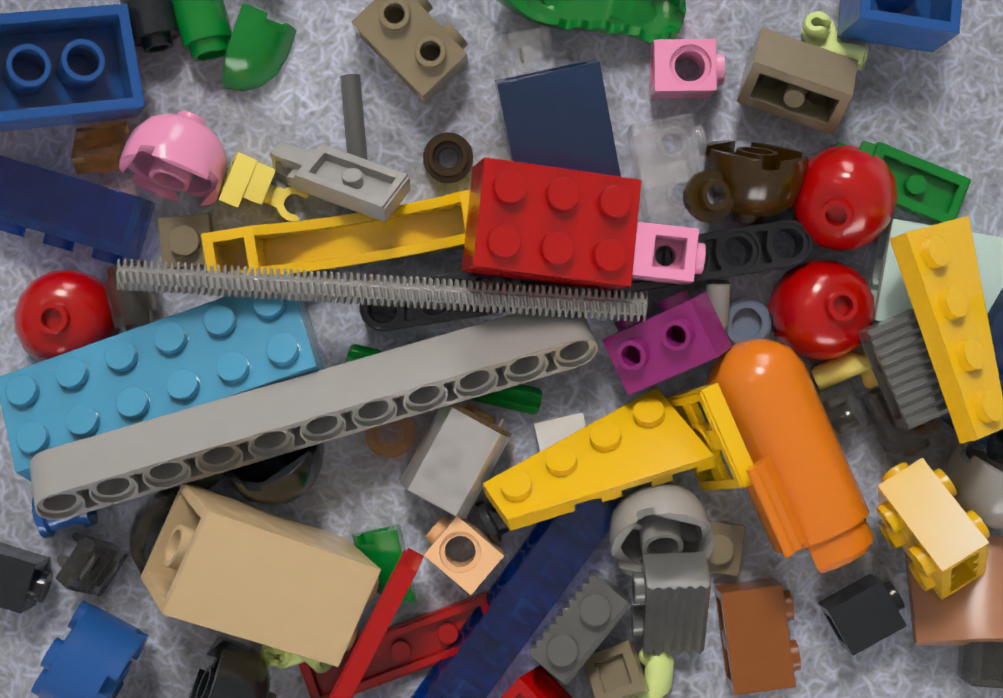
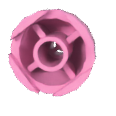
M180 111L177 114L170 113L152 116L137 126L126 142L119 161V169L124 173L128 167L134 172L131 182L138 188L156 197L180 203L175 191L202 197L199 206H208L217 202L225 178L227 158L224 146L217 135L206 126V122L194 113ZM193 174L197 175L194 180H192Z

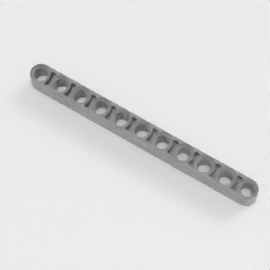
M530 309L529 315H526L525 311H523L522 315L519 313L508 315L50 448L37 453L29 463L35 511L41 518L61 520L577 368L593 359L597 354L598 345L586 318H584L583 312L581 318H578V311H576L575 317L571 318V311H569L568 317H565L563 310L562 316L558 317V310H556L555 317H553L551 310L549 315L545 316V309H543L542 316H539L538 309L535 315H532V309Z

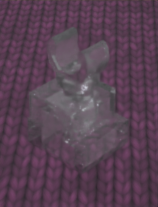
M539 26L496 35L500 56L512 57L514 71L517 76L555 68L549 26Z

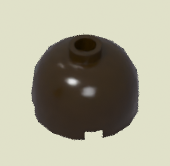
M723 140L706 143L703 170L713 169L722 172L723 180L728 185L731 199L734 201L731 210L732 221L747 225L762 224L763 216L778 215L795 203L807 174L808 156L802 157V152L765 143L751 142V147H737L736 151H734L736 141ZM710 187L708 189V195L712 199V201L715 202V197L717 196L716 191L712 187Z

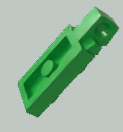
M838 141L830 147L844 146L846 144ZM867 141L861 142L859 151L867 152L873 157L877 155L886 162L894 175L898 193L896 208L935 224L957 218L971 183L970 178L882 142L875 144Z

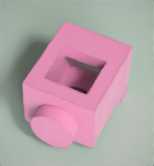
M638 222L632 280L689 285L694 282V275H701L703 272L706 256L705 243H698L699 229ZM658 248H667L671 251L673 260L669 266H662L656 261L655 253Z

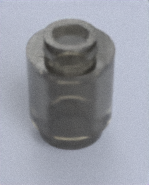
M140 260L141 267L144 265V260ZM117 265L106 268L108 280L104 281V286L115 330L125 329L129 331L165 318L160 292H155V290L153 292H148V290L135 291V289L133 291L128 289L117 290Z

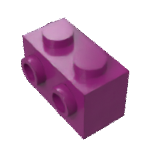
M683 290L658 302L661 312L646 318V322H643V315H641L639 322H637L636 315H634L633 321H630L629 315L626 321L623 318L614 323L618 332L602 341L628 396L715 359L732 347L706 291L690 298L687 291Z

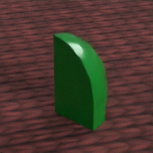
M243 3L226 51L222 75L224 89L243 92L262 87L277 76L288 57L297 30L287 23L280 24L266 19L268 13Z
M400 524L352 534L354 545L381 569L378 576L379 584L377 593L380 595L404 549L406 550ZM413 581L401 603L417 601Z

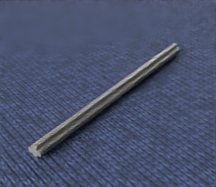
M120 258L117 260L116 271L117 290L128 289L130 291L134 289L135 291L148 290V292L155 290V292L162 291L163 293L167 291L168 293H173L175 291V293L182 292V294L187 292L188 294H193L195 292V295L200 293L202 295L207 293L208 295H213L215 293V296L220 294L227 296L228 294V297H233L235 294V297L241 296L246 298L248 295V298L255 296V298L261 297V299H266L268 295V299L275 297L277 300L280 297L281 300H286L288 296V300H293L294 298L295 301H299L301 297V301H306L308 298L309 302H312L313 299L314 302H319L321 297V302L328 300V303H332L334 298V303H339L341 299L342 304H345L346 300L348 304H352L354 298V304H358L360 301L361 305H365L367 300V305H371L374 300V306H378L379 301L381 306H385L387 299V306H391L394 303V307H398L400 301V307H404L407 302V308H411L413 302L414 308H417L420 302V308H424L426 303L427 309H430L433 302V309H437L440 304V310H443L446 303L447 310L451 309L452 304L453 310H457L459 304L460 311H463L466 304V311H470L472 305L473 312H476L479 305V312H483L486 306V312L489 313L492 306L493 313H496L499 306V313H503L505 307L506 314H509L512 307V314H516L518 308L521 315L524 308L526 315H529L530 308H532V315H535L538 309L539 316H542L543 309H545V316H548L551 310L552 316L555 317L556 310H558V317H561L564 310L565 317H568L569 311H571V318H574L576 311H578V318H581L582 312H584V318L586 319L589 312H591V319H594L597 312L598 319H601V315L604 313V320H607L610 313L611 320H614V316L617 314L618 321H620L621 314L624 316V321L627 320L628 314H630V321H633L634 315H636L637 322L640 321L641 315H643V322H646L648 291H645V293L638 291L637 294L635 290H632V292L625 290V293L623 290H619L617 293L616 289H612V292L610 289H606L604 294L603 288H599V291L597 288H593L591 293L590 288L585 290L583 287H580L578 292L577 287H573L571 290L570 286H566L565 291L564 286H560L558 292L557 286H553L552 290L551 285H547L545 291L544 285H540V288H538V285L534 284L532 290L531 284H527L525 289V284L522 283L520 284V289L518 283H514L512 290L511 283H507L506 288L505 283L501 282L499 289L498 282H494L492 287V282L490 281L487 283V288L485 281H481L479 288L478 281L474 282L473 287L472 281L468 280L466 287V281L462 280L461 285H459L458 279H455L454 286L452 279H448L446 286L445 279H442L440 285L439 278H435L433 285V279L429 278L428 284H426L425 277H422L421 284L419 277H416L413 284V278L409 277L407 283L406 276H402L400 283L399 276H396L395 282H393V276L389 275L387 282L386 275H383L382 281H380V276L376 274L375 281H373V275L369 274L367 281L366 274H363L362 280H360L359 273H356L354 280L353 273H350L349 279H347L346 273L343 272L342 279H340V273L336 272L334 279L333 272H330L329 278H327L326 271H323V276L320 278V271H317L316 277H314L313 270H310L309 277H307L306 270H303V275L300 277V270H297L296 276H294L293 269H290L289 276H287L286 269L283 270V275H280V268H277L276 275H274L273 268H270L268 275L265 267L263 274H260V267H257L256 274H254L253 267H250V273H247V267L244 266L243 273H241L240 266H237V271L234 272L233 265H231L230 272H227V266L224 265L223 272H221L220 265H217V270L214 271L213 264H211L210 271H207V264H204V268L201 270L200 263L197 264L196 270H194L193 263L190 265V270H187V263H184V267L181 269L180 262H178L177 269H174L173 262H171L170 268H167V262L164 261V266L161 268L160 261H158L155 268L152 260L150 267H147V260H144V265L141 267L140 260H137V266H134V261L131 259L130 266H128L127 259H124V263L121 265Z

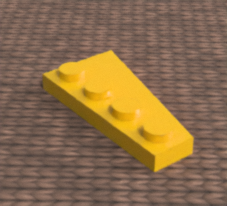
M969 215L890 238L894 255L959 443L975 441L1003 429V395Z
M655 388L482 484L485 495L509 530L512 531L573 512L577 504L601 498L602 502L622 497V490L650 482L651 486L654 487L673 481V474L695 468L697 473L715 468V456L658 388Z

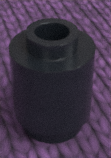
M120 0V4L127 3L134 45L136 47H143L145 53H157L174 46L173 40L178 38L180 33L171 0Z

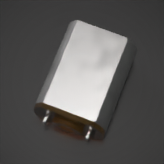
M458 402L439 408L399 482L410 492L456 517L466 519L483 488L482 483L486 482L513 433L501 426L504 419H501L498 424L495 422L496 418L468 402L466 406Z

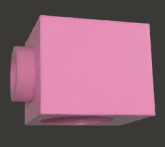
M716 39L654 40L649 49L650 99H710L717 91V85H723L725 58L724 54H716ZM680 59H689L695 62L700 72L699 79L695 81L681 79L675 71V62Z

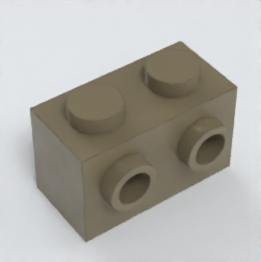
M374 0L351 22L359 37L407 87L426 104L468 64L467 53L463 50L468 43L450 23L447 22L441 27L431 17L429 12L433 7L428 0Z
M762 27L746 62L736 102L833 135L853 98L858 60Z

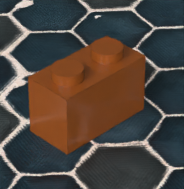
M775 578L714 585L726 681L733 694L741 695L796 687L794 671L801 670V658L796 640L789 639L787 621L794 620V605L789 589L783 590L782 584Z

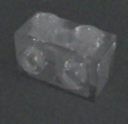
M692 113L631 124L626 134L635 179L642 180L640 206L643 222L673 226L698 221L686 210L684 203H678L674 200L672 191L677 190L683 195L684 188L689 179L697 172L703 171L700 156L705 155L707 144L702 125L694 126ZM662 141L671 143L675 152L667 151L663 147ZM708 191V200L711 204L714 205V201L712 200L710 193Z

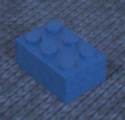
M127 3L0 13V132L134 118L145 108Z

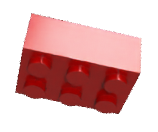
M484 157L472 167L461 272L586 288H603L604 290L610 289V291L612 289L618 290L630 287L632 283L642 180Z

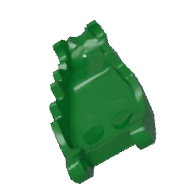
M496 0L528 21L561 30H582L630 36L650 44L654 40L675 39L680 32L686 15L685 0Z

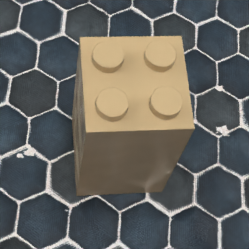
M185 483L180 486L140 578L163 615L339 667L344 653L351 649L356 640L357 624L365 605L372 601L377 592L378 576L381 569L344 537L190 483Z

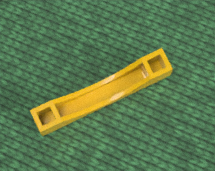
M470 190L399 205L386 223L361 213H352L303 221L251 225L201 234L207 271H210V266L213 264L214 271L217 270V265H220V270L223 272L224 265H226L227 272H230V267L233 265L234 272L237 271V266H240V272L243 273L244 266H246L247 273H250V267H253L254 274H256L257 267H260V274H263L265 267L268 275L270 268H273L274 275H276L277 268H280V275H283L284 269L287 270V274L290 273V269H293L294 276H296L297 270H300V275H303V270L310 274V270L316 273L317 271L323 272L463 249Z

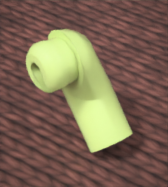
M815 11L805 17L801 33L806 43L858 60L857 71H863L867 61L868 46L843 42L842 38H837V28L830 17L824 12Z
M642 648L639 651L638 658L645 666L644 676L649 691L632 698H663L672 688L674 671L672 654L667 655L663 652L658 656L653 652L650 656H647L643 653Z

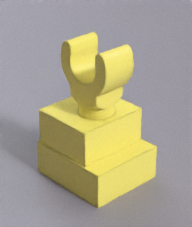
M240 152L235 153L217 200L235 208L239 207L242 199L257 205L266 203L274 207L278 215L284 220L298 221L299 217L297 215L291 214L285 209V199L291 194L301 198H308L309 195L293 187L283 189L271 184L276 169L257 162L258 160Z

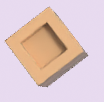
M443 514L424 536L430 542L424 556L470 595L504 557V549L500 545L495 544L487 534L468 518L463 519L453 516L450 520ZM457 536L470 539L475 546L474 555L465 561L453 559L446 549L449 540Z

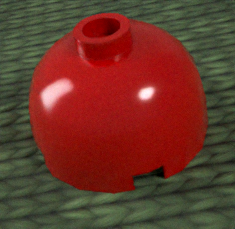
M844 145L827 148L810 158L804 183L799 196L792 205L794 220L802 224L812 237V241L818 246L835 251L857 250L875 241L891 222L898 199L896 180L886 162L877 155L873 157L867 152L859 151L860 147Z
M835 260L808 261L786 271L774 285L768 303L769 315H773V324L777 330L773 332L778 342L791 347L798 357L809 361L837 359L858 348L861 345L858 332L871 326L875 316L874 296L867 281L853 267Z
M73 269L51 271L31 281L20 294L14 311L15 333L23 349L38 362H42L118 335L121 328L120 306L110 289L96 276Z

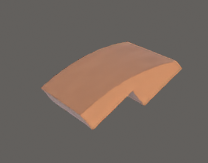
M990 536L987 538L989 546L985 574L943 600L939 598L933 588L925 591L918 584L908 568V564L913 561L905 552L914 645L965 646L970 642H1003V536Z

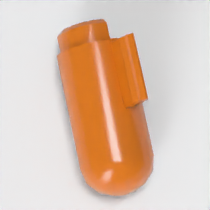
M753 339L736 343L719 356L711 368L705 385L719 384L753 462V465L749 466L746 470L752 484L746 487V490L773 550L777 553H783L784 557L788 558L798 550L808 548L817 570L822 574L853 562L870 550L874 540L873 533L866 520L870 510L805 364L791 347L770 339Z

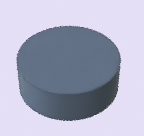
M750 298L731 302L729 307V323L725 329L731 345L753 339H767L772 325L771 316L767 308L759 301Z

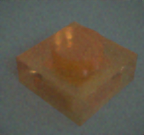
M126 121L76 129L71 161L77 175L93 172L109 173L119 169L122 152L130 137Z

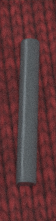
M360 75L340 76L347 153L368 160Z

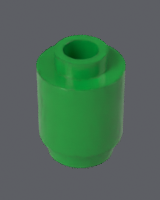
M171 0L183 48L190 51L192 60L208 61L226 56L232 29L224 0Z

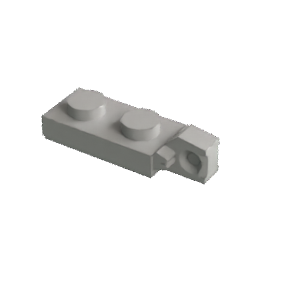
M280 141L270 153L273 168L276 169L274 176L286 181L291 187L385 223L411 190L408 174L322 143L317 149L307 151Z

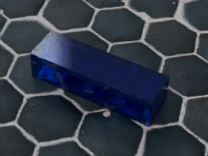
M0 155V231L24 237L27 228L45 233L42 241L44 244L72 252L75 242L94 248L91 258L117 265L119 258L121 265L124 257L139 260L156 203L142 197Z

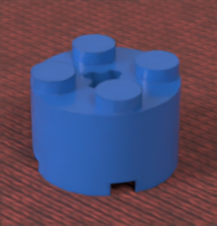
M84 600L78 606L68 624V628L72 630L65 640L57 637L42 659L40 666L44 669L31 689V692L37 695L38 698H116L132 666L131 658L137 661L149 637L148 634Z

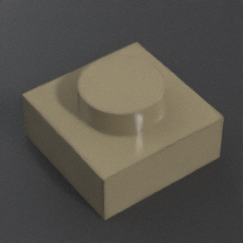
M207 213L158 218L162 265L164 266V261H166L167 268H170V264L173 262L174 269H177L178 262H180L181 268L184 267V263H187V267H190L191 263H193L194 267H197L198 263H200V266H204L205 258L201 234L213 232L212 215Z
M710 520L715 546L707 560L709 572L739 576L746 526Z
M629 640L593 653L584 664L595 698H632L649 691L634 643Z

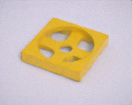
M714 383L679 391L666 397L669 403L715 456V468L697 473L695 468H692L700 488L703 490L746 488L752 485L746 470L749 466L753 465V462L719 384ZM698 402L701 403L702 408H703V410H704V412H705V414H706V417H707V419H708V421H709V424L705 421V418H704V416H703V414H702V412H701V409H700V407H699V405H698ZM721 451H722V453H723V456H724V458H725V460H726V462H727V465H728V467H729L730 472H731L732 475H730V474L728 473V471H727V469H726V467H725V464H724V462H723V460H722V457H721V455H720V452H721Z

